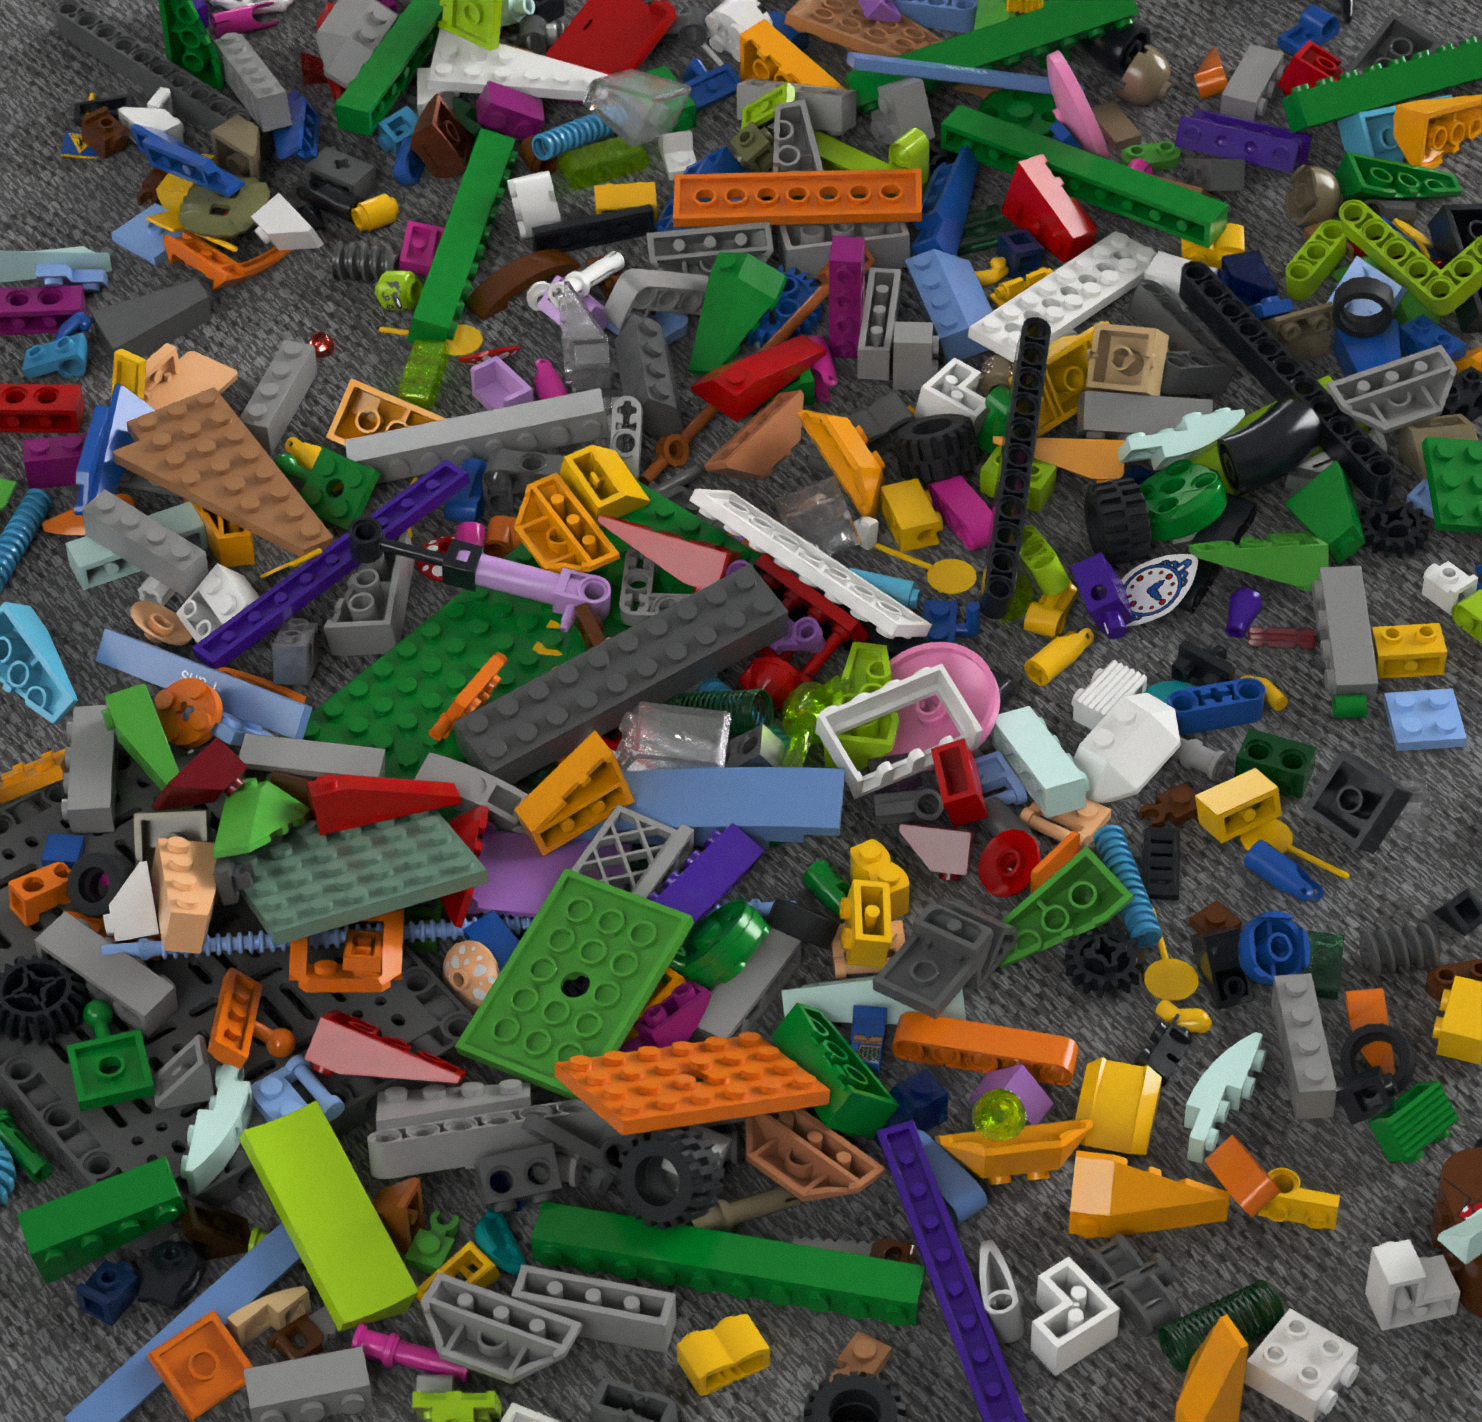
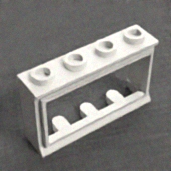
M943 664L932 668H921L913 676L901 681L898 679L892 680L879 690L871 693H860L850 702L840 706L831 705L818 714L815 734L819 735L838 769H845V781L854 799L933 767L932 748L921 751L920 748L914 749L908 754V758L890 764L889 761L883 762L877 767L876 771L862 776L860 771L856 770L837 735L921 700L937 695L961 734L956 738L948 735L940 740L939 745L932 748L965 738L970 751L979 748L983 729Z

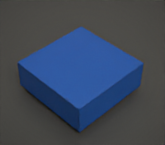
M49 833L41 858L42 867L56 862H64L72 869L73 865L83 855L86 845L84 835Z

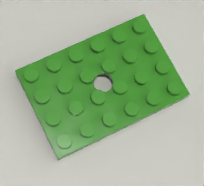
M565 868L456 1043L457 1053L571 1100L578 1099L573 1092L554 1077L555 1062L569 1061L573 1056H604L605 1052L618 1051L693 927L694 921L692 916ZM580 976H585L590 980L588 990L579 997H568L562 992L566 980L572 981Z

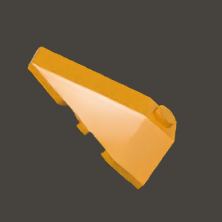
M1482 94L1416 100L1396 105V111L1393 116V136L1408 163L1434 169L1443 163L1442 156L1447 152L1454 154L1460 150V142L1466 138L1473 140L1482 133Z
M351 378L326 438L346 446V439L445 420L447 418Z
M993 436L992 445L1002 447L1003 437ZM1036 438L1034 458L1056 465L1058 469L1089 480H1097V483L1124 478V463H1120L1117 450L1125 440Z
M1076 1150L1068 1234H1077L1086 1239L1096 1237L1111 1238L1118 1233L1125 1236L1227 1221L1230 1197L1228 1191L1188 1178L1177 1182L1162 1177V1170L1149 1166L1147 1171L1128 1166V1159L1117 1155Z
M1228 1315L1218 1319L1190 1360L1176 1404L1175 1422H1239L1249 1345Z

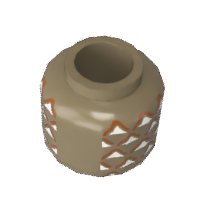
M993 355L987 358L980 370L979 386L986 398L998 386L1004 385L1010 389L1008 378L1012 376L1014 363L1000 355Z

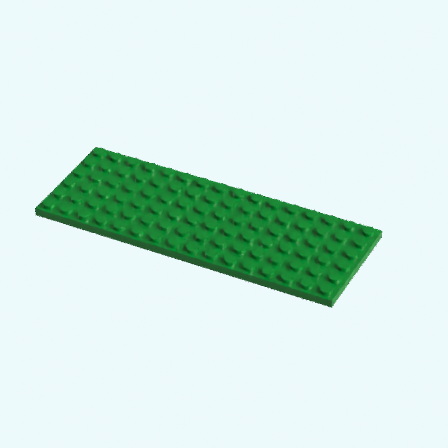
M636 480L649 498L650 503L620 517V519L652 527V531L655 532L661 530L680 534L684 537L685 541L702 540L743 552L740 560L747 561L755 570L758 568L755 562L761 556L759 553ZM600 526V529L620 553V559L587 572V574L603 577L611 586L610 614L602 623L604 637L610 636L612 638L632 627L624 624L621 620L619 606L625 555L631 545L604 526ZM523 543L503 558L542 569ZM639 559L637 563L638 568L643 569L644 559ZM657 565L654 593L694 594L692 592L694 586L684 584ZM636 581L629 586L640 589L647 584L642 581ZM477 586L475 592L464 589L312 712L303 740L385 749V778L414 780L429 753L445 756L470 765L456 745L455 730L446 740L442 737L440 741L434 740L428 731L440 719V715L447 712L455 698L497 652L504 654L508 662L499 671L498 676L502 680L492 691V696L486 704L586 652L587 648L577 631L576 619L569 632H563L558 628H546L550 620L561 624L562 614L554 613L553 605L481 586ZM633 601V611H637L639 602ZM538 641L545 648L556 649L563 655L538 654L532 648ZM451 806L436 809L446 821L459 813V811Z

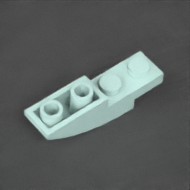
M1227 407L1201 415V412H1192L1183 416L1182 421L1175 429H1163L1152 435H1145L1144 432L1134 433L1128 436L1126 441L1117 450L1120 463L1150 459L1153 470L1156 471L1166 469L1168 465L1178 460H1192L1216 446L1218 438L1231 432L1245 416L1244 409L1231 411Z
M1254 1032L1227 1049L1211 1064L1194 1087L1186 1103L1184 1127L1192 1129L1189 1136L1188 1160L1202 1164L1206 1152H1213L1215 1150L1219 1137V1130L1216 1129L1218 1122L1224 1124L1229 1109L1239 1112L1243 1099H1251L1256 1083V1078L1252 1077L1254 1071H1262L1267 1051L1261 1049L1263 1034Z
M230 1064L217 1065L215 1073V1086L218 1088L217 1095H211L209 1110L198 1109L195 1125L190 1124L188 1127L187 1145L190 1150L189 1155L182 1156L181 1178H187L189 1194H199L224 1169L240 1144L239 1137L242 1131L248 1127L254 1103L250 1081H244L245 1073L243 1066L239 1070Z

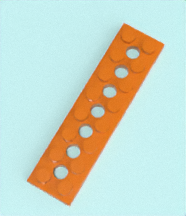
M921 169L678 174L675 175L673 225L674 227H713L769 221L770 225L922 222ZM892 193L898 196L887 198L884 195ZM858 194L866 195V197L861 199L854 198L853 196ZM826 195L835 196L833 199H824L822 197ZM767 196L773 198L772 200H769V201H763V200H761V198L767 197ZM794 196H803V197H805V198H803V199H801V200H793V199H792V197H794ZM734 197L742 198V200L737 202L730 201ZM702 198H710V199H712V200L709 201V202H700V201H699V200L702 199Z

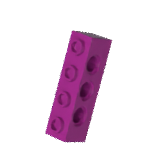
M833 236L829 257V351L831 357L858 359L865 288V238Z
M83 285L0 288V335L58 333L60 326L76 312H85L84 315H86ZM77 329L75 333H80L82 331Z

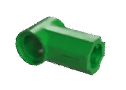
M1002 385L993 389L985 401V406L989 412L976 440L978 449L992 454L997 447L992 445L993 436L1003 437L1010 393V389L1007 386Z

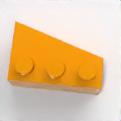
M183 498L184 503L189 502V500ZM192 503L205 525L207 544L220 565L236 567L255 564L252 532Z
M594 730L514 810L526 835L541 855L545 856L607 819L617 805L627 807L634 803L635 800L614 753Z

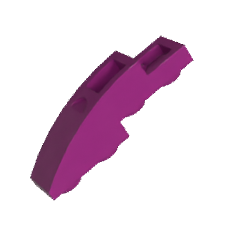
M691 980L677 986L671 995L658 1005L648 1008L643 1016L635 1022L634 1027L639 1036L625 1042L619 1051L625 1053L638 1051L642 1046L661 1048L672 1046L677 1041L688 1042L712 995L709 989Z

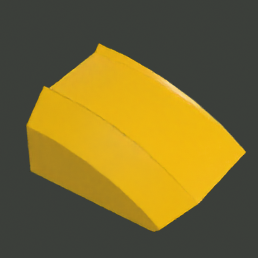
M1104 1057L1087 1063L1075 1120L1092 1119L1093 1127L1080 1144L1126 1154L1147 1155L1160 1098L1162 1077L1148 1065L1144 1067L1106 1060Z

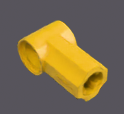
M1071 580L1067 588L1062 592L1052 596H1045L1043 594L1038 602L1033 601L1030 604L1024 619V630L1051 639L1059 637L1057 633H1062L1067 613L1078 597V588L1072 584Z

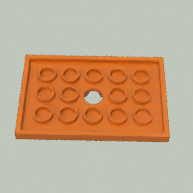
M742 1032L738 1037L728 1039L712 1036L706 1038V1041L696 1043L677 1041L672 1046L661 1048L642 1046L638 1051L625 1053L621 1051H608L604 1053V1056L597 1057L573 1056L569 1061L555 1062L554 1077L622 1136L827 1105L830 1101V1089L755 1032ZM696 1078L702 1079L704 1081L696 1082Z

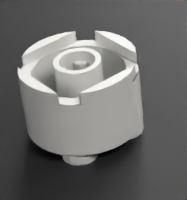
M724 0L705 18L707 30L711 37L709 40L710 46L720 53L724 50L731 53L734 59L740 62L739 34L763 19L773 26L767 11L764 14L761 13L757 8L760 4L757 0Z
M549 170L507 180L521 240L532 238L533 227L561 222Z

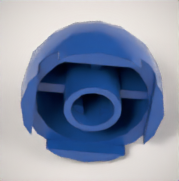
M1277 910L1255 916L1242 926L1239 932L1240 939L1238 944V957L1241 965L1239 967L1244 970L1252 981L1265 986H1273L1274 976L1300 974L1303 969L1307 968L1310 962L1311 951L1308 935L1303 927H1297L1292 921L1295 918L1290 914Z

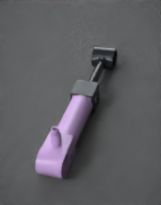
M359 517L349 525V551L351 557L360 563L368 564L375 562L382 556L384 551L442 566L443 584L475 592L477 586L553 605V612L562 614L560 630L563 632H569L575 622L574 606L587 602L592 614H599L601 621L610 614L611 586L603 577L564 567L559 574L486 555L485 547L456 539L451 540L446 554L385 538L381 523L372 517Z

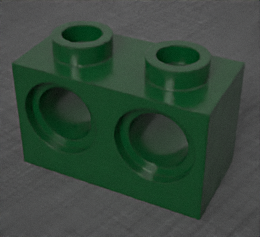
M1249 728L1236 756L1234 777L1256 768L1278 787L1279 794L1302 799L1314 771L1317 747Z

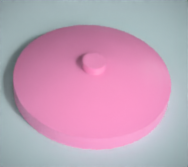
M1059 50L1047 55L1048 78L1057 107L1052 110L1056 121L1059 120L1066 126L1084 151L1110 160L1108 148L1097 120L1068 62Z
M931 642L909 648L889 660L892 680L898 679L900 681L913 676L921 668H932L943 664L983 729L979 747L991 733L997 720L1000 707V693L992 671L977 653L955 643ZM937 695L897 710L899 717L898 733L892 751L883 757L891 763H896L908 758V754L914 749L920 748L921 751L939 745L940 740L948 735H951L952 738L961 735ZM933 766V767H931V768H929V769H926V770H924V771H932V770H935V766Z

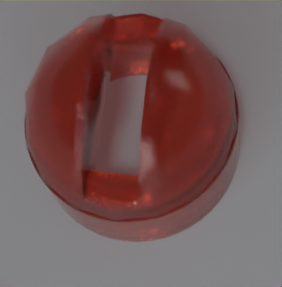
M317 332L309 339V344L315 347L316 358H326L333 354L334 342L330 335L324 332Z

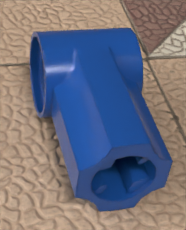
M472 457L463 459L461 469L468 472L470 483L445 501L444 518L446 520L461 523H480L477 520L482 519L485 507L482 478L487 465L481 459Z

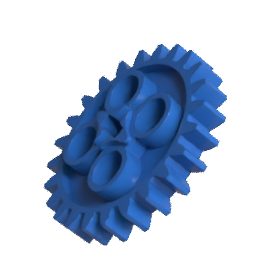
M783 265L779 266L777 271L786 275L787 282L778 304L775 306L776 324L771 325L770 311L767 310L759 319L760 326L754 333L750 331L745 338H748L749 346L759 341L762 348L819 288V286H815L813 278L807 280L806 272L796 275V268L793 267L788 272H784ZM823 302L787 340L797 337L801 333L810 335L811 326L818 327V318L823 316Z

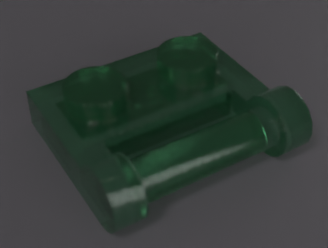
M998 204L988 205L985 210L967 214L957 253L958 256L998 247L999 233L1014 231L1006 216L1001 213V208Z

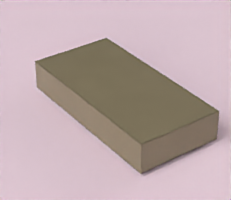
M1114 101L1091 108L1103 137L1115 151L1142 142V134Z

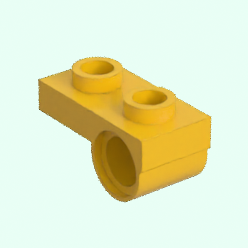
M1275 1168L1268 1172L1269 1177L1281 1192L1258 1212V1216L1267 1217L1275 1222L1290 1221L1306 1224L1313 1229L1328 1228L1335 1230L1340 1195L1300 1188L1298 1175L1288 1168Z

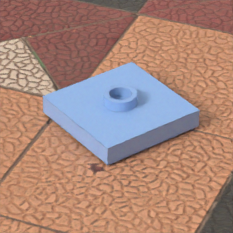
M154 203L113 231L112 239L115 243L156 266L168 258L163 243L164 235L169 234L173 238H178L182 236V231L173 233L147 221V216L169 211L161 205Z

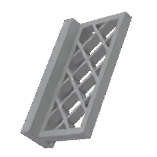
M617 805L571 870L581 874L585 871L597 869L601 878L599 881L612 886L629 883L632 890L630 893L646 899L654 891L660 895L665 890L662 888L664 882L675 870L680 872L685 861L693 853L694 829L681 824L676 830ZM622 819L634 824L636 830L617 834L615 826ZM659 835L666 838L667 841L663 845L649 847L645 837ZM636 839L640 840L643 849L624 853L621 843ZM615 844L618 852L617 855L604 858L599 857L597 851L600 847ZM647 858L649 864L647 869L631 872L628 862ZM617 864L623 865L625 874L607 878L604 867Z

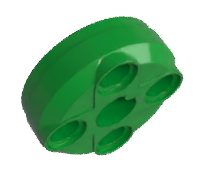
M1003 88L986 96L978 108L979 112L1049 138L1054 135L1049 127L1057 122L1052 112L1057 107L1053 96L1050 94Z
M1188 459L1171 463L1166 469L1152 475L1141 485H1138L1147 505L1152 540H1174L1194 534L1213 523L1223 513L1227 505L1226 489L1220 474L1213 468L1193 464Z
M739 899L729 902L704 918L687 935L681 946L689 953V958L684 967L676 969L675 972L683 976L686 982L691 980L707 989H712L720 983H727L743 970L746 962L758 949L762 940L769 934L771 927L754 907L748 905L745 900Z

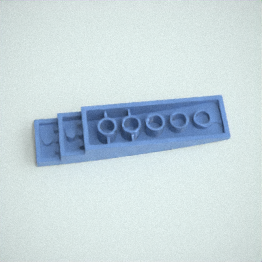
M714 767L622 772L635 800L634 803L625 808L676 830L681 824L694 829V846H704L706 840L716 829L723 832L732 822L763 849H769L770 841L804 843L805 835H840L845 769ZM607 819L574 839L592 840ZM622 819L615 826L617 834L636 830L634 824ZM659 835L645 837L648 844H665L667 841L666 838ZM636 839V840L627 841V842H623V843H641V842H640L639 839Z

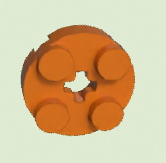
M180 679L168 686L167 689L159 691L155 697V710L167 741L180 748L193 749L205 744L213 736L210 732L214 728L215 723L219 724L221 721L223 710L221 698L212 687L200 679ZM188 707L194 708V712L189 714V720L186 721L183 718L184 711Z

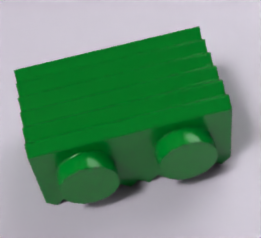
M1432 1081L1414 1084V1087L1409 1088L1408 1091L1395 1100L1393 1110L1368 1120V1124L1389 1162L1403 1161L1404 1164H1410L1419 1160L1425 1154L1423 1148L1430 1143H1437L1450 1135L1449 1128L1459 1121V1116L1455 1114L1456 1110L1452 1108V1103L1448 1101L1449 1097L1445 1095V1090L1441 1088L1442 1084L1440 1082Z

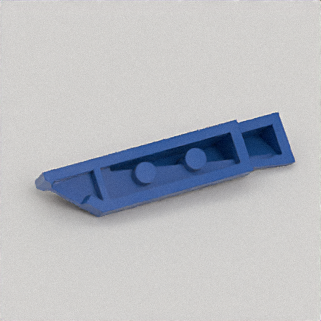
M294 89L287 94L292 125L272 130L278 158L288 159L294 156L308 163L317 157L321 117L305 96H301Z
M135 123L130 126L139 151L146 153L151 166L226 197H230L245 185L244 181L169 133Z
M967 145L960 148L954 163L947 165L943 162L934 170L922 197V222H912L917 230H921L910 247L914 254L918 255L936 249L957 256L979 167L977 159Z
M121 384L114 385L110 407L95 406L76 470V484H79L80 491L74 507L75 515H83L82 508L104 489L112 494L114 493L126 469L114 462L112 451L135 442L127 430L126 422L154 411L149 404Z

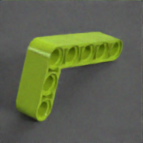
M910 128L890 145L889 164L824 133L813 131L823 171L921 169L923 197L929 184V140L920 129ZM890 193L884 196L887 198H893L898 195Z
M1352 199L1344 202L1340 207L1339 217L1345 236L1398 283L1407 288V291L1432 313L1440 316L1452 313L1482 287V235L1440 270L1364 202ZM1352 218H1360L1357 221H1349ZM1376 236H1380V237H1381V238L1378 239V240H1371L1373 237H1376ZM1397 255H1403L1400 259H1392ZM1463 273H1471L1467 277H1459ZM1419 274H1424V275H1425V276L1422 277V278H1418V279H1417V278H1414L1416 275H1419ZM1441 293L1447 294L1445 297L1442 298L1435 297Z

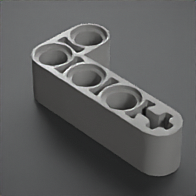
M637 268L628 269L618 278L605 304L604 315L620 332L633 314L643 318H647L650 311L701 315L709 278L700 274Z

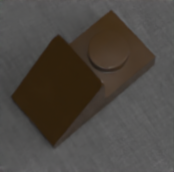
M189 1197L183 1200L187 1212L179 1215L183 1236L192 1239L193 1247L205 1261L248 1252L251 1234L247 1218Z

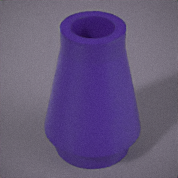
M1242 587L1230 596L1228 619L1225 633L1228 636L1239 639L1245 636L1247 629L1262 610V598L1258 592Z

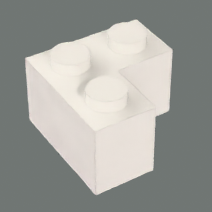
M953 358L921 387L914 417L920 419L938 414L968 416L973 421L977 437L989 412L985 406L986 398L976 393L981 372Z
M1410 1239L1399 1242L1389 1241L1372 1247L1365 1295L1382 1331L1457 1313L1460 1290L1443 1254L1429 1258H1418Z
M1070 1257L1065 1258L1038 1275L1036 1304L1045 1314L1032 1321L1030 1350L1057 1376L1117 1337L1120 1308Z

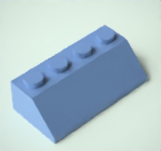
M936 249L905 259L912 286L928 322H933V334L939 336V347L946 363L948 364L953 358L961 361L990 350L968 338L969 327L993 312L970 260Z

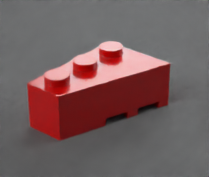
M1044 154L1019 161L1001 213L1021 229L1027 228L1043 247L1063 263L1069 262L1092 247L1098 231L1097 227L1076 199L1071 200L1062 188L1065 183L1060 176L1055 178L1046 166L1048 160Z

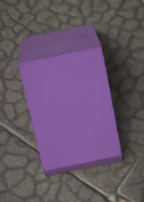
M1023 1064L988 1072L969 1097V1101L1022 1126L1041 1124L1054 1107V1102Z

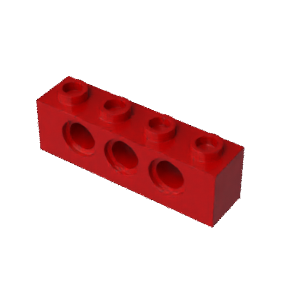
M0 384V432H80L85 409L81 385Z

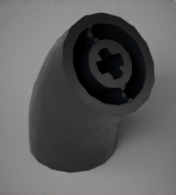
M1135 21L1134 25L1128 29L1117 31V28L1106 31V35L1101 38L1089 40V37L1078 40V43L1094 60L1123 78L1139 52L1146 53L1144 46L1150 45L1151 33L1150 29Z
M1288 399L1276 402L1263 415L1244 428L1218 438L1217 449L1221 467L1233 493L1240 497L1253 492L1298 467L1321 443L1323 439V426L1319 417L1310 407L1302 402Z

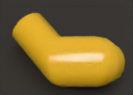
M1167 999L1162 1000L1156 1007V1014L1167 1023L1176 1014H1179L1180 1016L1175 1025L1187 1028L1191 1033L1204 1034L1212 1026L1211 1018L1202 1009H1179Z

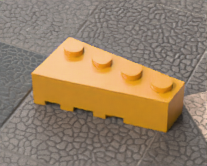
M765 19L739 34L740 79L742 82L753 78L846 89Z

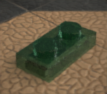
M1308 930L1307 935L1311 947L1310 962L1306 969L1303 968V974L1311 973L1317 998L1337 1000L1345 935Z

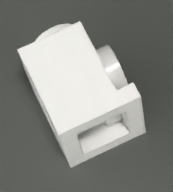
M1449 561L1441 566L1434 563L1426 569L1423 575L1422 594L1451 615L1453 605L1476 592L1478 577L1474 574L1468 576Z

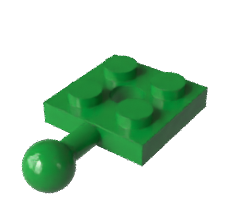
M322 447L311 471L299 466L297 460L290 454H280L273 460L287 479L294 477L305 482L300 495L318 518L347 531L351 522L361 517L381 473L324 447ZM338 482H343L344 490L342 494L337 498H333V486Z
M94 999L88 1002L83 1010V1019L89 1027L94 1029L96 1039L66 1045L80 1112L156 1095L141 1029L110 1035L108 1025L113 1018V1010L110 1004L102 999ZM109 1066L120 1068L113 1074L102 1073V1070Z

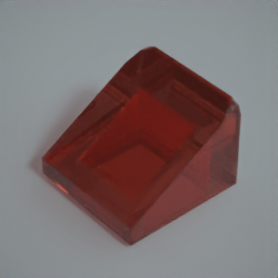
M300 52L304 86L329 83L324 75L322 59L305 52Z

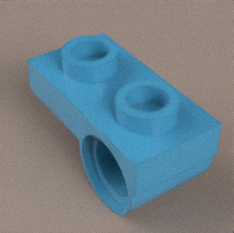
M82 333L72 336H64L47 344L35 345L26 350L22 372L26 378H35L54 371H58L64 378H70L71 376L81 378L86 372L90 352L88 341Z

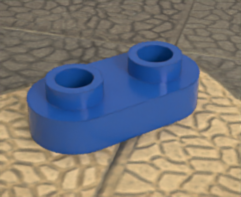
M412 137L403 139L395 164L393 165L394 178L404 187L418 184L425 166L416 152L410 150Z

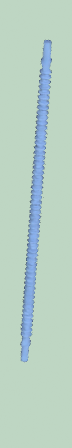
M752 899L750 902H747L748 905L754 907L761 917L768 916L774 902H761L760 899ZM723 901L722 905H717L708 915H710L712 912L719 909L720 907L724 906L728 902ZM504 915L501 920L511 932L519 937L521 932H526L534 917L528 919L526 916L520 918L517 915L509 919V916L506 917ZM473 917L472 921H467L465 918L462 928L454 926L452 921L446 923L444 919H441L440 923H435L431 919L429 924H424V921L420 920L418 925H414L413 921H409L408 925H404L403 943L406 939L410 943H414L415 939H420L424 943L425 938H430L432 942H435L437 937H441L442 941H446L447 937H452V940L456 941L457 936H462L464 940H467L464 937L463 929L475 922L477 918ZM369 923L366 924L365 928H360V925L356 924L354 929H350L349 925H345L342 930L338 927L311 935L309 946H313L317 950L319 945H324V948L328 949L330 944H334L336 948H339L340 944H345L346 933L349 930L382 931L383 933V927L381 923H377L374 928ZM262 930L259 931L258 935H253L252 931H249L246 936H242L241 932H238L237 936H231V933L228 932L226 937H221L219 933H216L214 938H210L209 934H207L202 952L207 957L210 956L211 952H216L217 956H220L222 951H227L228 955H232L234 950L238 951L240 955L243 953V950H249V953L253 954L254 949H259L260 953H264L266 948H269L271 952H275L276 948H281L285 952L286 947H290V942L276 946L270 936L264 934ZM138 938V942L101 945L102 955L125 952L129 956L139 957L143 961L155 956H162L165 960L167 955H173V958L177 959L178 954H184V957L188 958L190 954L164 951L162 939L161 941H149L147 938ZM194 953V954H195V957H199V956H200V954Z

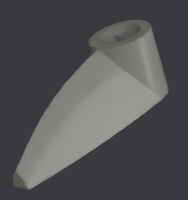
M993 1239L981 1242L979 1258V1277L983 1306L997 1342L1012 1343L1019 1340L1026 1332V1324L1016 1287L1007 1263Z

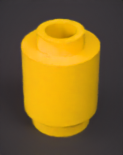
M386 193L360 202L356 208L351 210L353 222L360 232L365 230L371 232L394 223L397 220V214H399L396 200L393 197H389Z

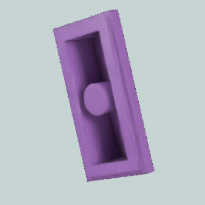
M858 0L867 19L899 22L901 20L894 0Z

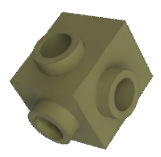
M751 121L729 141L737 150L733 156L744 168L750 165L756 173L766 172L773 166L774 146L772 143H774V136L765 126L760 130Z

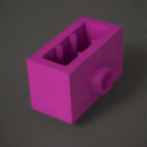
M489 80L476 101L477 123L483 127L495 130L499 134L524 140L529 136L537 135L545 122L542 99Z
M87 434L23 440L24 466L29 489L78 485L76 484V470Z

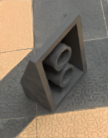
M1392 12L1344 73L1357 70L1358 75L1365 73L1364 68L1378 63L1382 64V68L1388 67V61L1403 56L1406 57V61L1413 60V54L1429 50L1430 54L1437 53L1436 48L1442 46V41Z

